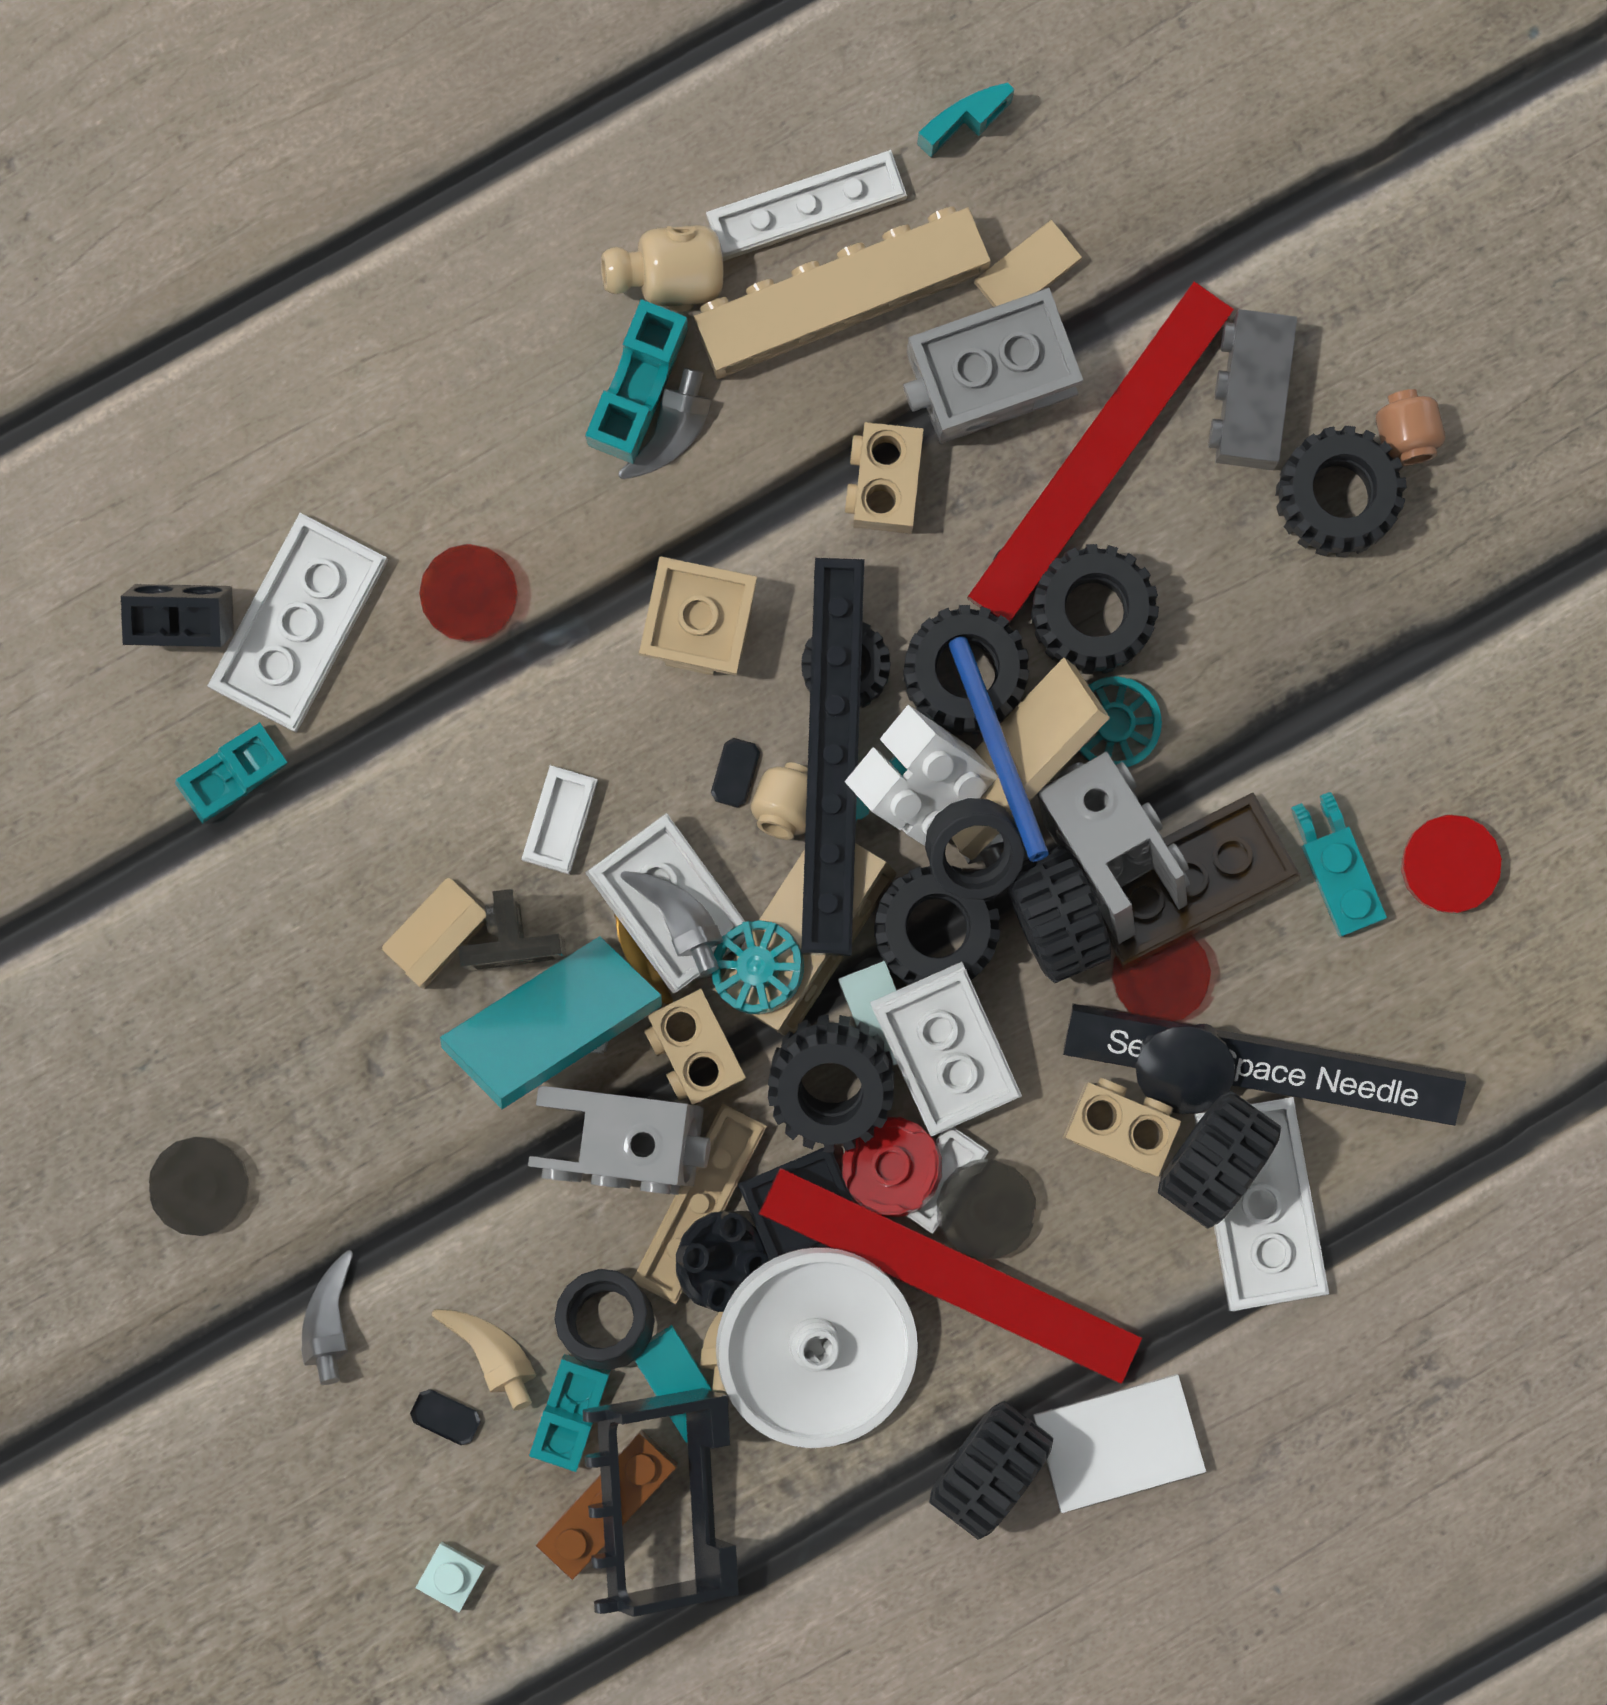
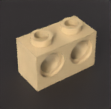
M865 422L863 436L853 435L850 465L860 466L858 485L848 484L845 513L854 514L853 528L912 534L923 428ZM886 442L896 446L900 452L899 459L889 465L877 462L872 455V450L880 443ZM875 491H885L893 497L895 505L886 513H876L867 505L866 500L868 496Z
M702 989L648 1015L652 1026L645 1029L644 1032L657 1056L666 1052L674 1068V1071L666 1075L679 1101L688 1097L691 1104L696 1105L746 1080ZM681 1013L690 1015L696 1023L695 1034L691 1039L684 1042L673 1040L667 1030L670 1019ZM700 1058L712 1059L717 1064L719 1070L716 1081L705 1087L694 1084L690 1078L691 1065Z
M1099 1078L1097 1086L1089 1082L1085 1083L1063 1139L1151 1176L1159 1177L1181 1123L1180 1120L1170 1117L1174 1108L1149 1097L1145 1098L1143 1105L1124 1097L1127 1088L1104 1078ZM1096 1101L1106 1102L1111 1106L1114 1113L1112 1124L1105 1130L1093 1128L1087 1119L1088 1108ZM1143 1120L1153 1122L1158 1127L1160 1133L1158 1143L1148 1150L1139 1147L1133 1138L1134 1128Z

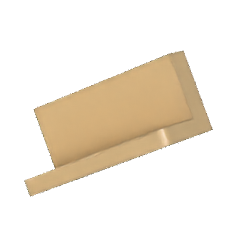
M447 878L382 946V950L406 972L405 974L420 988L425 989L492 917L452 879Z

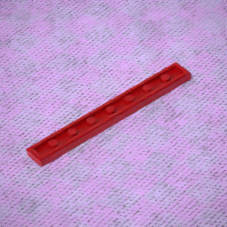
M1195 281L1192 283L967 597L969 601L979 608L982 606L991 609L990 614L998 618L1002 615L1010 624L1038 585L1049 565L1058 557L1234 310L1232 307Z
M780 1168L759 1211V1215L829 1248L847 1251L863 1257L875 1264L885 1274L1117 1383L1122 1384L1142 1340L1141 1337L784 1169Z

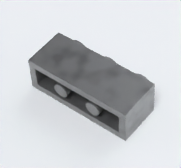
M1238 309L1233 323L1225 322L1221 352H1229L1227 371H1218L1215 387V400L1223 401L1221 419H1212L1208 443L1209 448L1217 449L1215 463L1274 470L1279 463L1297 324L1296 316Z

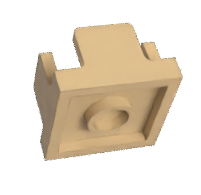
M659 557L639 655L662 660L666 666L708 675H713L714 671L737 676L751 619L757 577Z

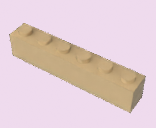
M954 206L941 209L927 218L929 221L927 224L912 230L908 224L898 226L882 235L884 241L866 248L864 243L850 245L837 253L838 259L821 266L818 261L805 263L791 271L793 276L776 284H774L773 279H766L746 289L747 295L730 302L727 297H721L701 306L700 310L702 313L694 316L695 327L716 379H721L983 274L989 269L991 260L969 207L957 212Z

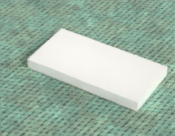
M299 513L207 686L297 733L388 562L387 557Z
M1293 1097L1251 1104L1281 1126L1280 1138L1264 1167L1241 1199L1220 1223L1214 1225L1229 1311L1329 1294ZM1206 1112L1194 1114L1196 1125Z

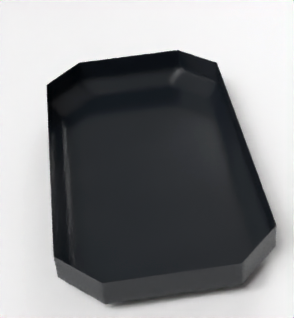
M732 738L724 743L711 789L715 802L736 808L747 802L760 752L754 743Z
M432 1389L419 1393L410 1412L414 1424L460 1446L472 1441L481 1422L476 1410Z

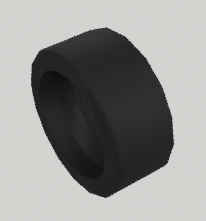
M967 798L951 803L935 816L927 829L925 850L934 878L946 892L957 897L982 900L998 895L1014 883L1023 868L1025 849L1015 820L1003 806L993 801ZM972 826H989L996 829L1002 835L1004 850L999 859L988 868L975 872L959 871L947 862L945 855L946 846L950 839L963 829Z
M597 1269L583 1273L569 1283L557 1301L554 1317L558 1337L567 1350L577 1360L587 1366L604 1370L626 1366L642 1355L652 1339L655 1323L652 1304L636 1282L619 1271ZM604 1291L617 1292L624 1296L632 1307L634 1316L632 1327L625 1338L614 1346L598 1348L587 1344L578 1334L576 1325L578 1312L584 1302L593 1295Z

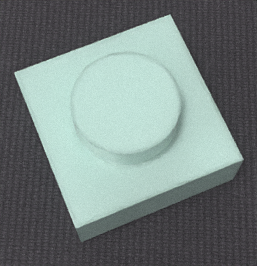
M441 1542L419 1580L416 1589L460 1612L485 1566Z

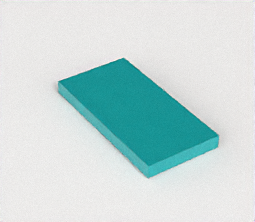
M599 936L440 1037L441 1048L501 1109H504L662 1006V997L657 990Z

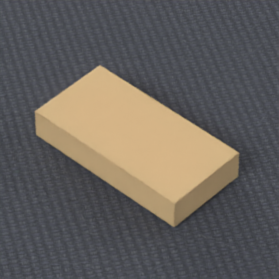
M1050 220L976 278L974 284L991 305L996 307L1046 289L1078 264L1082 257L1055 223Z

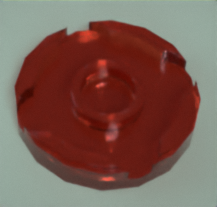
M472 544L450 547L433 558L423 573L419 591L423 613L434 629L449 639L469 644L489 640L503 631L515 613L519 597L515 575L504 558L487 547Z
M1190 936L1125 970L1115 955L1112 964L1111 981L1116 998L1128 1013L1174 1022L1184 1019L1200 1006L1208 991L1211 969L1205 950L1195 937Z

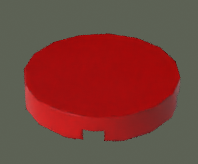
M1444 815L1426 821L1410 835L1403 850L1401 872L1406 888L1420 904L1437 912L1457 914L1478 907L1492 895L1500 879L1502 858L1496 840L1482 824L1466 816Z
M887 1117V1121L881 1129L877 1126L874 1128L873 1138L865 1143L859 1137L856 1139V1148L845 1151L843 1155L842 1176L850 1194L862 1207L884 1217H904L920 1210L935 1195L942 1178V1157L935 1140L919 1124L902 1117Z

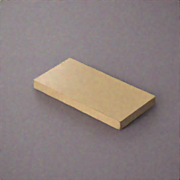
M1064 657L1000 723L1029 802L1109 720L1106 711L1076 666ZM983 741L974 751L997 774L986 743ZM997 777L980 799H988L1003 806L1013 817L1000 780ZM972 826L961 830L952 839L960 853L973 860L999 832L989 826Z

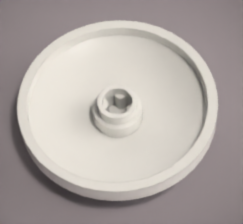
M807 1248L788 1252L766 1262L753 1271L740 1284L728 1301L721 1317L716 1339V1358L719 1375L727 1395L740 1415L756 1430L769 1438L784 1444L805 1448H823L847 1443L870 1432L881 1424L898 1406L911 1383L918 1349L917 1331L913 1315L895 1283L885 1272L863 1257L832 1248Z

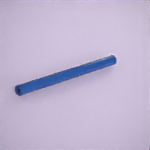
M966 637L955 638L949 643V648L1027 855L1032 862L1040 861L1046 858L1049 852L975 657Z

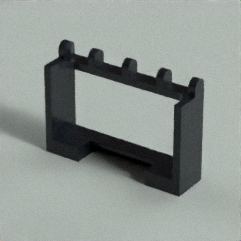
M700 1388L584 1409V1422H598L599 1452L585 1455L586 1467H600L602 1502L589 1505L588 1513L590 1518H603L605 1553L592 1555L591 1563L592 1568H606L608 1591L607 1598L594 1601V1612L597 1614H607L619 1611L629 1616L637 1617L739 1595L736 1545L715 1538L710 1448L730 1446L728 1395ZM686 1413L695 1579L627 1593L617 1427L618 1424L623 1425Z

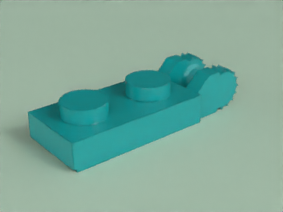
M1328 792L1320 795V806L1333 832L1329 835L1317 839L1311 815L1302 803L1291 807L1304 842V845L1301 846L1335 930L1338 936L1342 937L1384 920L1387 916L1351 829L1345 826L1338 803L1332 793Z

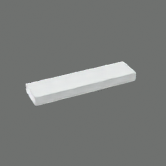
M889 150L708 211L706 216L710 228L719 238L722 258L725 261L906 200L907 194L892 151Z

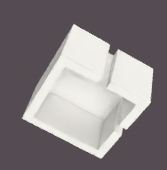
M907 705L880 740L908 770L902 776L884 755L873 747L846 779L845 783L871 812L899 830L902 829L908 836L925 846L927 829L940 811L949 804L960 800L981 798L997 779L998 775L969 745L910 705Z

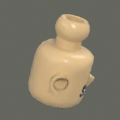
M667 226V228L651 229L642 234L637 252H628L623 248L613 247L607 249L601 255L603 286L605 291L612 294L624 293L631 287H641L643 296L648 302L658 306H667V308L673 311L683 312L692 309L694 304L707 303L716 299L722 291L723 258L717 234L706 226Z

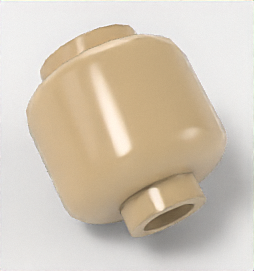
M789 762L784 767L769 768L762 775L751 802V811L758 820L757 826L760 830L770 836L784 840H790L794 838V835L805 833L808 768Z

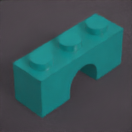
M643 299L640 300L622 344L623 352L609 389L607 391L603 390L585 434L589 447L634 464L689 330L687 317Z

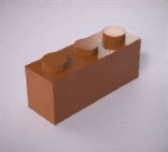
M642 1429L618 1454L622 1526L678 1465ZM601 1474L535 1545L572 1580L591 1561V1556L597 1554L605 1546L603 1518H590L588 1513L589 1505L602 1502Z

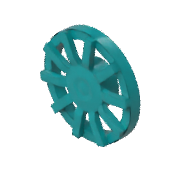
M1106 677L1089 684L1088 686L1092 692L1096 690L1100 702L1109 716V720L1097 731L1098 734L1078 752L1086 760L1091 761L1098 756L1091 753L1090 750L1101 740L1107 742L1105 752L1107 751L1110 757L1112 756L1114 743L1120 744L1126 760L1113 761L1115 765L1123 762L1128 768L1138 764L1152 752L1161 734L1162 717L1154 696L1140 683L1125 677ZM1110 685L1119 686L1116 702H1109L1103 687ZM1126 687L1141 695L1130 706L1123 704ZM1146 702L1150 707L1152 716L1135 718L1133 712ZM1153 724L1150 739L1134 731L1137 725ZM1129 737L1146 746L1134 757L1126 740Z
M746 921L722 936L723 942L718 944L714 951V957L719 969L711 973V977L716 991L726 1003L744 1013L765 1014L781 1008L792 999L803 979L804 958L798 942L787 930L776 923L768 921ZM754 930H766L760 946L755 945L752 933ZM774 933H777L786 940L772 951L768 950ZM743 934L747 944V949L744 951L733 943L735 939ZM727 948L739 956L737 961L722 960ZM788 949L792 950L794 963L778 962L777 957ZM721 969L737 970V974L722 982ZM779 971H793L788 986H785L777 979ZM743 981L744 985L736 1000L726 990ZM772 984L782 994L768 1002L765 988ZM751 988L757 989L760 1004L751 1005L745 1003Z

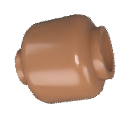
M1407 389L1389 395V404L1381 408L1376 414V425L1381 444L1386 441L1392 447L1388 454L1392 459L1399 457L1402 466L1414 465L1435 458L1437 456L1436 449L1445 442V431L1437 401L1431 397L1418 396L1416 389Z

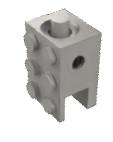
M1050 288L908 338L907 356L916 380L903 384L904 392L912 412L927 408L939 444L1078 396L1079 393L1076 386L1083 383L1080 369Z
M1106 751L1084 765L1082 762H1078L1067 767L1058 775L1056 781L1043 787L1037 794L1045 827L1057 846H1064L1076 859L1092 891L1103 920L1118 944L1136 935L1132 904L1121 887L1154 869L1178 909H1181L1187 905L1186 887L1190 885V881L1185 871L1189 870V867L1174 843L1168 847L1164 843L1159 832L1163 827L1152 806L1148 802L1142 806L1140 805L1133 791L1137 788V785L1123 762L1115 765Z
M538 1086L536 1106L585 1112L579 1162L529 1156L528 1166L543 1168L541 1178L581 1182L582 1173L592 1174V1185L630 1189L632 1179L641 1181L640 1191L679 1195L680 1186L694 1187L696 1167L706 1168L708 1165L711 1145L710 1138L700 1137L704 1107Z

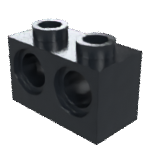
M134 584L120 596L123 645L221 647L234 635L232 586Z

